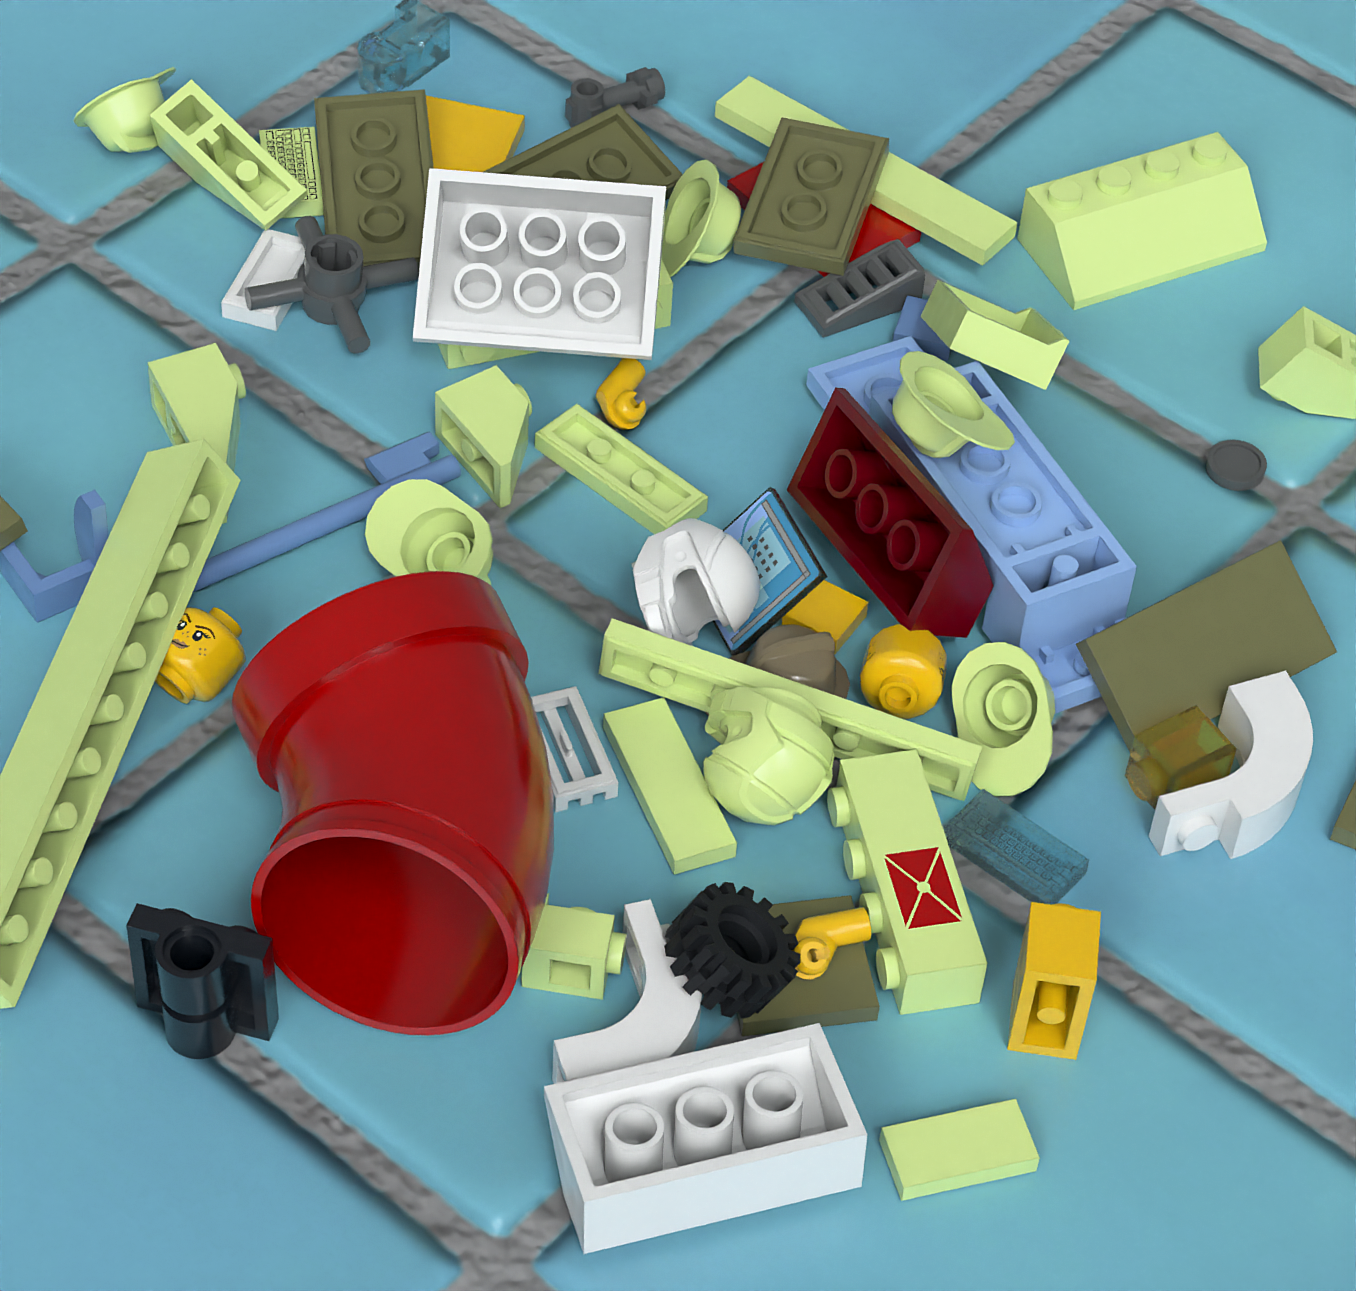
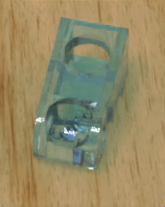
M403 0L395 6V21L382 31L371 32L363 36L358 42V82L360 88L368 94L401 91L450 57V19L417 0Z

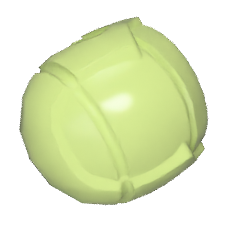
M742 685L733 689L723 690L714 695L709 710V717L705 724V731L721 745L712 750L713 754L711 756L705 757L703 761L704 778L709 791L729 813L745 822L778 825L793 820L795 814L801 815L821 797L832 781V767L835 754L833 753L832 741L821 729L822 720L817 708L803 696L780 688H747Z

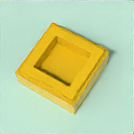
M817 576L784 611L781 625L796 624L811 628L817 633L830 632L835 642V655L867 617L869 602Z

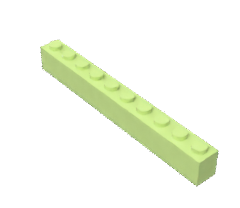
M205 439L146 453L0 774V1009L15 1007L170 647L178 623L185 612L241 481Z

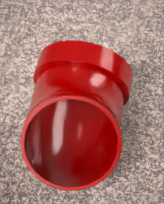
M428 571L396 576L357 588L317 607L286 627L256 654L241 674L232 697V714L259 776L266 785L280 793L282 803L280 828L269 852L256 873L252 885L251 912L257 933L273 939L275 964L298 988L311 998L353 1021L393 1033L426 1036L443 1035L471 1028L494 1015L505 1004L513 991L521 967L533 943L548 892L554 852V795L544 738L533 700L525 684L529 664L528 655L497 592L490 584L473 575L450 571Z

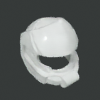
M688 518L682 520L662 532L649 536L637 560L631 563L639 606L643 612L648 631L691 646L692 642L698 638L700 629L713 620H720L723 627L730 625L734 633H736L749 619L758 601L761 582L749 554L731 535L698 519Z

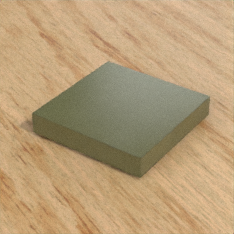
M849 895L773 904L768 912L774 918L783 914L789 923L783 929L784 934H794L802 920L808 917L853 909L854 905L852 897ZM863 942L837 947L827 970L821 976L815 979H802L795 976L758 1014L755 1012L751 1017L741 1019L737 1012L741 1035L750 1036L782 1032L820 1023L821 1027L876 1021L880 1006Z

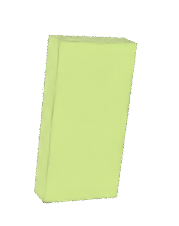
M1016 1099L881 1127L879 1138L901 1201L1037 1171L1040 1159Z

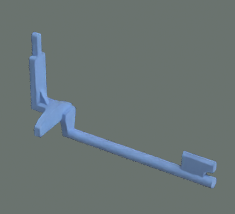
M425 432L364 458L368 470L378 480L380 485L208 558L193 592L366 518L376 499L393 485L409 479H427L442 485L461 476L459 463L453 455L445 456L434 462L429 460L439 454V442L431 432ZM96 490L80 495L74 506V528L82 562L45 576L34 571L14 542L0 551L1 574L37 623L78 605L109 537L106 504Z

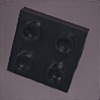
M137 903L126 925L137 1007L163 1014L165 1035L170 1047L184 1057L206 1059L223 1052L231 1044L236 1033L270 1041L279 1020L273 939L260 935L245 926L234 925L228 927L193 918L178 909H158Z

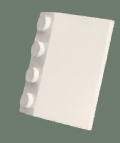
M429 168L413 342L652 360L665 222L666 187Z

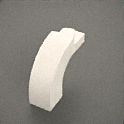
M1286 671L1228 687L1217 727L1238 760L1240 768L1224 778L1159 796L1148 837L1160 856L1184 849L1196 851L1206 847L1215 840H1219L1229 858L1233 859L1245 855L1266 843L1287 822L1296 805L1311 757L1313 729L1305 701Z
M651 899L624 905L623 933L627 934L625 956L637 987L640 1001L625 1018L610 1027L554 1040L553 1084L695 1051L699 1034L702 993L696 990L690 996L683 988L684 984L688 981L685 974L677 977L674 976L670 965L677 958L666 956L664 948L670 941L665 937L670 924H659Z

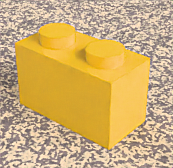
M1031 902L1013 980L1007 1050L1073 1060L1077 1059L1097 981L1101 911L1079 909L1063 903L1051 905Z

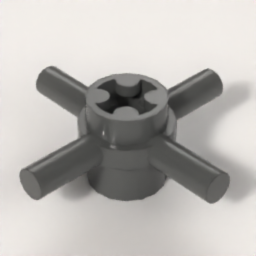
M304 216L295 224V229L305 250L304 263L299 269L297 278L246 287L245 300L247 307L251 311L302 301L303 310L308 317L319 323L338 325L347 348L351 353L364 352L370 346V339L360 319L358 310L365 299L367 289L418 280L417 262L412 257L363 266V251L357 242L349 237L338 234L323 235L316 218Z

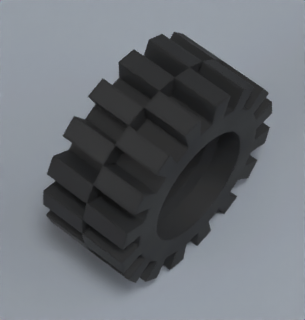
M723 882L719 888L716 883L707 886L672 921L665 934V937L670 941L664 948L666 956L677 958L670 965V968L675 977L685 974L688 981L684 984L683 988L690 996L698 990L704 995L701 1005L707 1009L712 1010L719 1003L722 1016L732 1018L738 1012L742 1019L751 1017L755 1012L758 1014L795 978L798 972L795 968L800 964V953L792 951L798 945L795 934H784L783 929L789 924L783 914L774 918L768 912L773 906L770 901L764 897L759 903L753 901L754 890L743 886L736 893L734 883Z

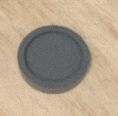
M1225 440L1215 444L1209 450L1205 466L1208 476L1219 486L1234 491H1245L1255 488L1263 481L1267 461L1264 454L1254 445L1241 440Z

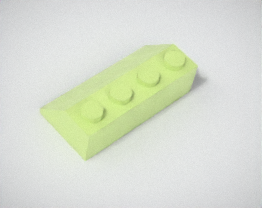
M1219 132L1026 188L1017 240L1073 310L1263 252L1267 245L1248 166Z

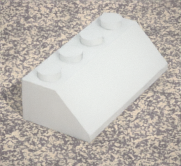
M820 1023L544 1086V1098L563 1195L584 1254L862 1187L867 1132Z

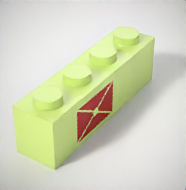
M917 749L840 760L837 786L829 788L827 793L828 811L832 825L834 827H843L846 837L843 844L845 869L850 880L859 879L863 893L860 895L859 907H864L867 911L871 925V934L875 933L880 948L876 952V967L883 990L892 989L900 1015L979 1003L988 963Z

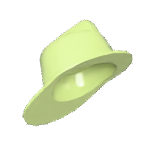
M172 67L150 78L130 81L110 89L87 103L77 112L73 120L78 127H89L101 143L111 152L125 151L133 153L148 151L157 147L158 143L149 114L165 102L160 85L171 77L176 69Z
M709 160L697 161L686 169L676 183L668 201L665 212L661 259L670 278L689 260L710 264L722 259L733 246V239L741 217V205L735 193L719 182L716 165Z
M921 351L907 352L901 358L900 373L903 381L893 399L892 414L896 423L922 454L933 458L950 457L969 441L994 450H1009L1013 446L1015 440L1010 429L980 399L966 378L951 365L934 355Z
M409 479L391 486L376 499L367 515L365 537L369 552L381 566L394 576L428 571H450L473 575L491 585L488 574L493 561L492 535L489 524L475 509L445 487L427 479Z
M1007 642L985 643L966 655L958 665L953 679L952 704L956 718L958 738L983 746L972 779L976 787L996 797L1015 796L1031 788L1046 770L1052 755V720L1055 714V697L1049 681L1041 674L1036 661L1022 648Z

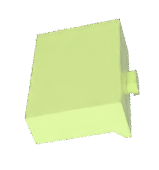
M937 280L920 316L949 349L1044 390L1047 389L1069 343V340L1061 331L1056 329L1038 311L1031 307L1013 313L940 280Z

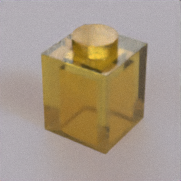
M1195 705L1134 736L1125 777L1128 779L1135 795L1141 800L1147 801L1156 810L1158 798L1161 795L1228 776L1237 748Z

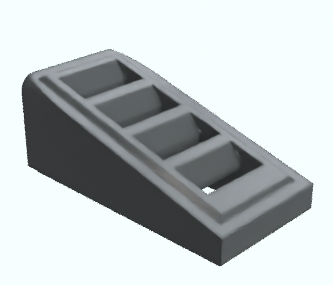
M896 239L880 245L848 263L844 276L830 273L795 293L794 302L824 338L901 311L907 295L922 299L925 271L903 243ZM853 293L857 299L853 300L849 294ZM833 300L839 309L833 312L826 302Z

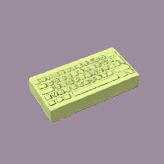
M315 127L259 130L260 145L307 189L308 195L281 218L324 215Z

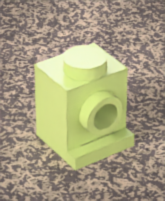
M547 893L533 943L522 966V987L603 1000L608 973L621 975L627 934L614 932L615 915L597 913L585 907L566 908L549 905V893Z

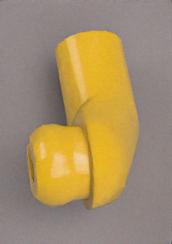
M622 358L596 391V399L608 423L622 430L633 429L638 426L646 413L645 400L643 399L638 404L634 399L637 394L634 390L646 374L644 366L636 359Z
M858 907L808 917L802 920L794 933L798 945L792 950L800 953V964L795 968L798 970L796 976L802 979H815L827 970L837 947L869 941L871 939V925L865 908Z

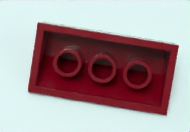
M835 387L788 485L787 491L901 625L909 631L928 630L934 636L967 638L994 587L972 528L845 388Z

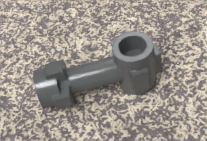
M644 67L627 73L626 82L605 89L600 82L594 79L583 78L576 80L571 85L570 97L566 99L565 117L572 128L618 104L622 107L632 103L638 110L657 104L659 100L665 97L663 78L657 69H647Z

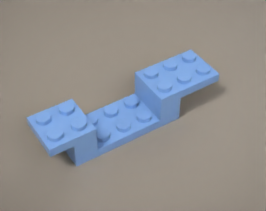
M912 336L808 368L806 386L824 410L835 387L845 388L972 528L994 585L987 599L982 629L992 643L1007 642L1020 647L1036 661L1041 674L1049 681L1054 693L1055 714L1102 697L1076 643L1125 619L1137 566L981 364L975 361L954 369L966 378L980 399L1006 424L1013 433L1015 443L1009 450H994L969 441L950 457L933 458L922 454L902 431L892 414L893 399L903 381L900 373V360L907 352H923Z

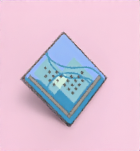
M771 486L723 529L725 533L736 539L749 554L761 582L758 601L749 619L736 633H734L730 625L723 627L720 620H713L716 629L732 656L744 653L767 630L828 577L776 489Z

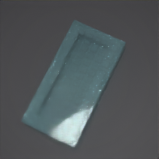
M982 789L943 827L950 848L1029 902L1057 904L1087 872L1089 859L985 789Z

